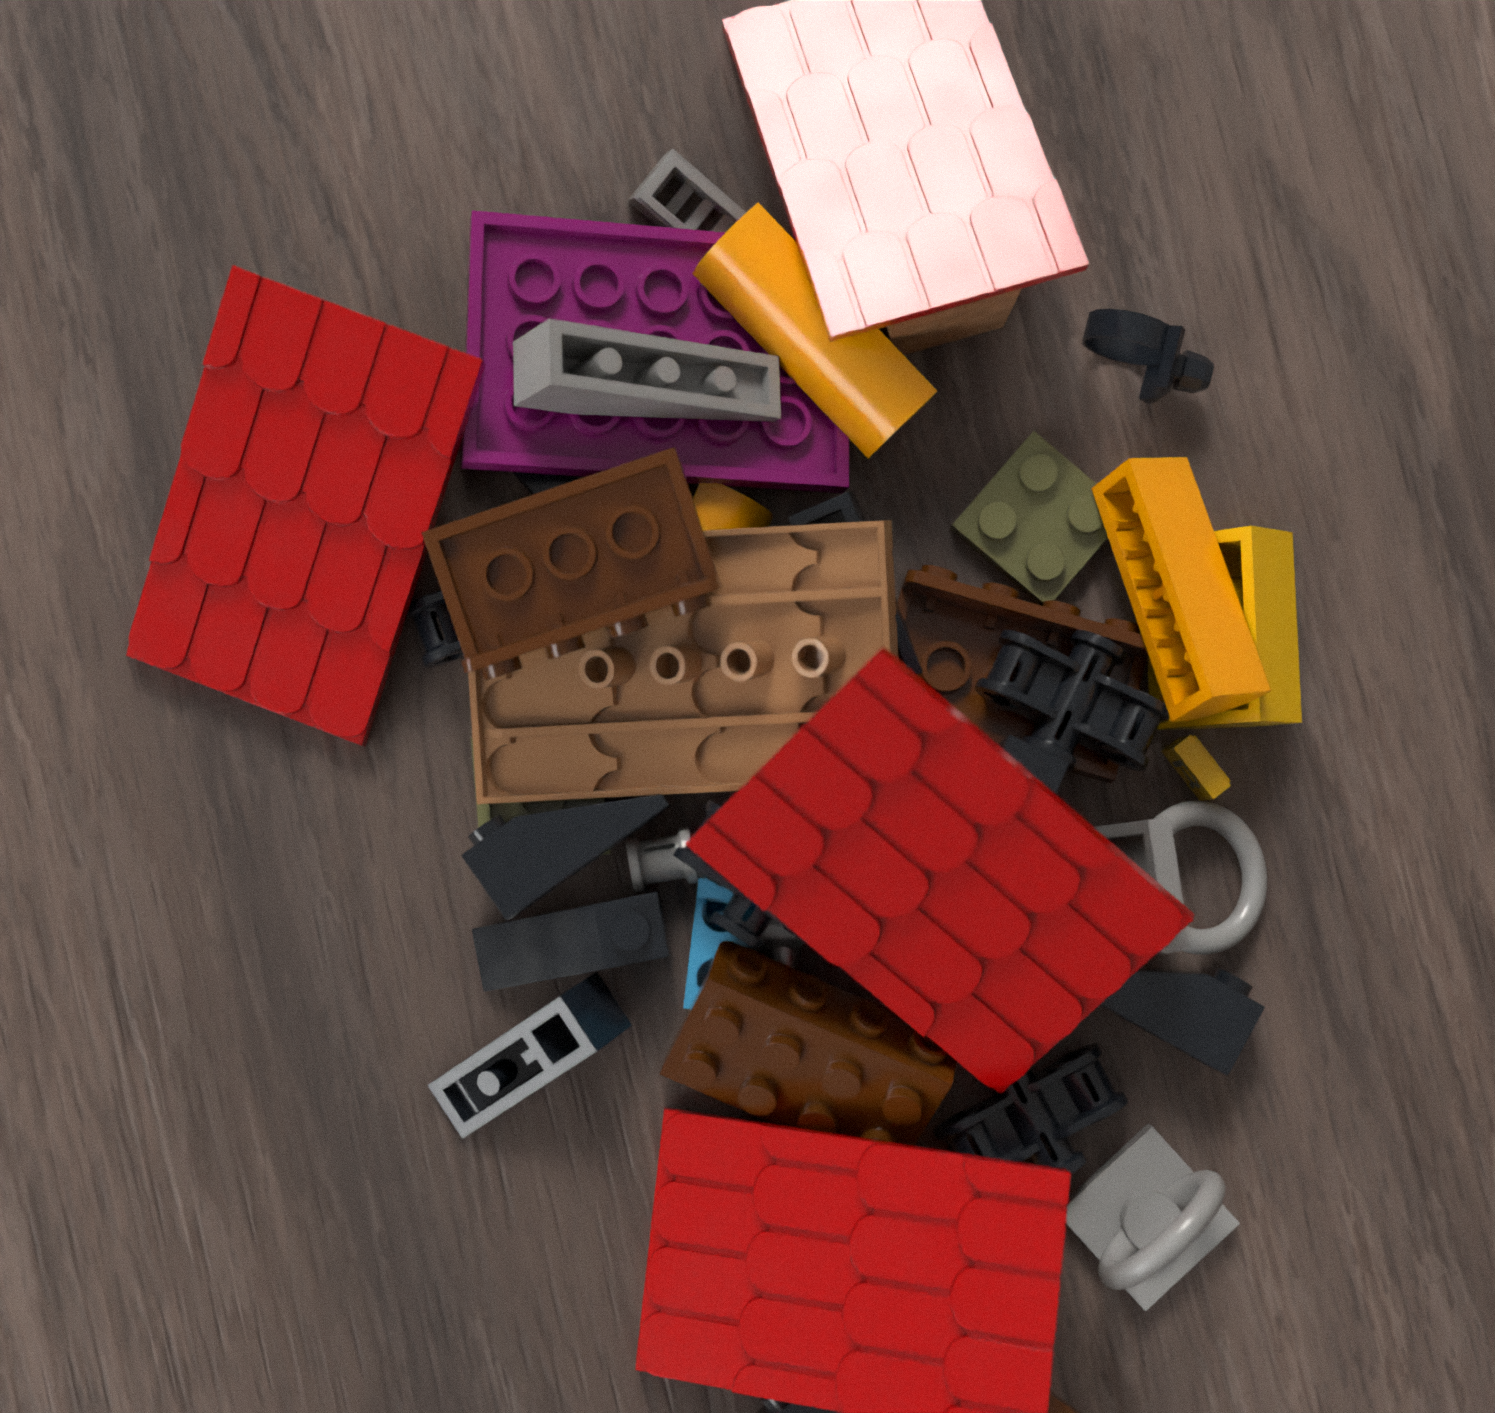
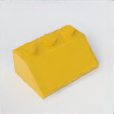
M1244 526L1214 531L1271 692L1247 704L1212 716L1181 722H1171L1169 718L1168 722L1160 723L1157 730L1238 728L1302 723L1293 532L1258 526ZM1148 657L1149 695L1164 702L1150 658Z

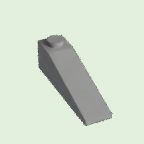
M555 319L546 320L513 342L514 406L579 415L775 422L781 419L779 356Z

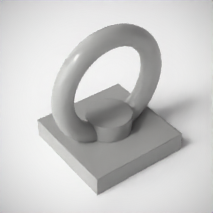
M1186 801L1167 808L1154 819L1094 827L1183 905L1173 835L1187 827H1207L1222 835L1235 851L1241 868L1242 886L1237 905L1229 917L1219 925L1208 929H1196L1186 926L1168 946L1158 953L1183 951L1196 955H1208L1224 951L1244 939L1253 929L1261 915L1267 892V869L1262 849L1248 825L1234 812L1223 806L1207 801Z
M1149 1124L1143 1127L1068 1197L1066 1224L1100 1260L1098 1276L1102 1284L1114 1290L1126 1289L1145 1312L1240 1223L1222 1204L1226 1191L1222 1177L1211 1170L1193 1172L1154 1127Z

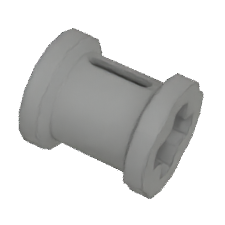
M689 826L679 828L677 835L644 841H639L636 836L626 838L627 856L635 893L645 892L648 884L685 878L689 884L698 882L697 872L673 856L677 847L685 848V843L691 838Z

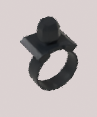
M1108 308L1089 312L1082 345L1089 351L1114 361L1147 366L1139 399L1144 403H1154L1171 391L1172 383L1173 390L1188 393L1202 392L1209 387L1214 370V363L1206 356L1190 350L1180 354L1186 330L1183 326L1168 325L1157 318L1128 310Z

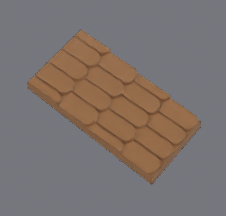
M892 520L704 530L722 584L720 589L709 592L713 605L678 617H674L671 605L645 613L649 626L615 638L610 637L607 626L582 634L586 645L582 649L548 660L545 649L541 648L519 656L523 668L486 681L481 669L469 672L477 804L738 791L882 647L888 649L898 658L894 558L892 556Z

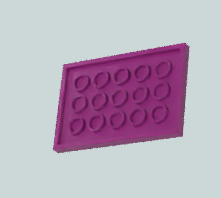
M471 211L465 353L483 359L485 368L462 438L461 469L587 477L675 447L687 482L690 484L716 483L736 487L844 493L849 488V438L780 366L781 419L775 422L579 415L514 406L513 342L548 319L761 354L768 353L692 274L706 253L726 232Z

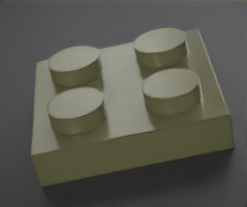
M1035 431L1028 436L950 527V530L1041 606H1043L1044 601H1054L1108 538L1091 489L1096 483Z

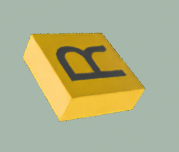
M1190 734L1180 737L1161 751L1200 801L1213 800L1231 786L1229 783L1231 780L1195 735L1192 736Z

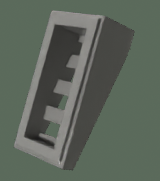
M674 149L664 154L628 199L631 205L658 227L696 230L714 208L722 216L710 231L727 232L746 213ZM675 177L682 184L665 206H663L655 198L670 179ZM694 192L702 200L683 223L675 214Z

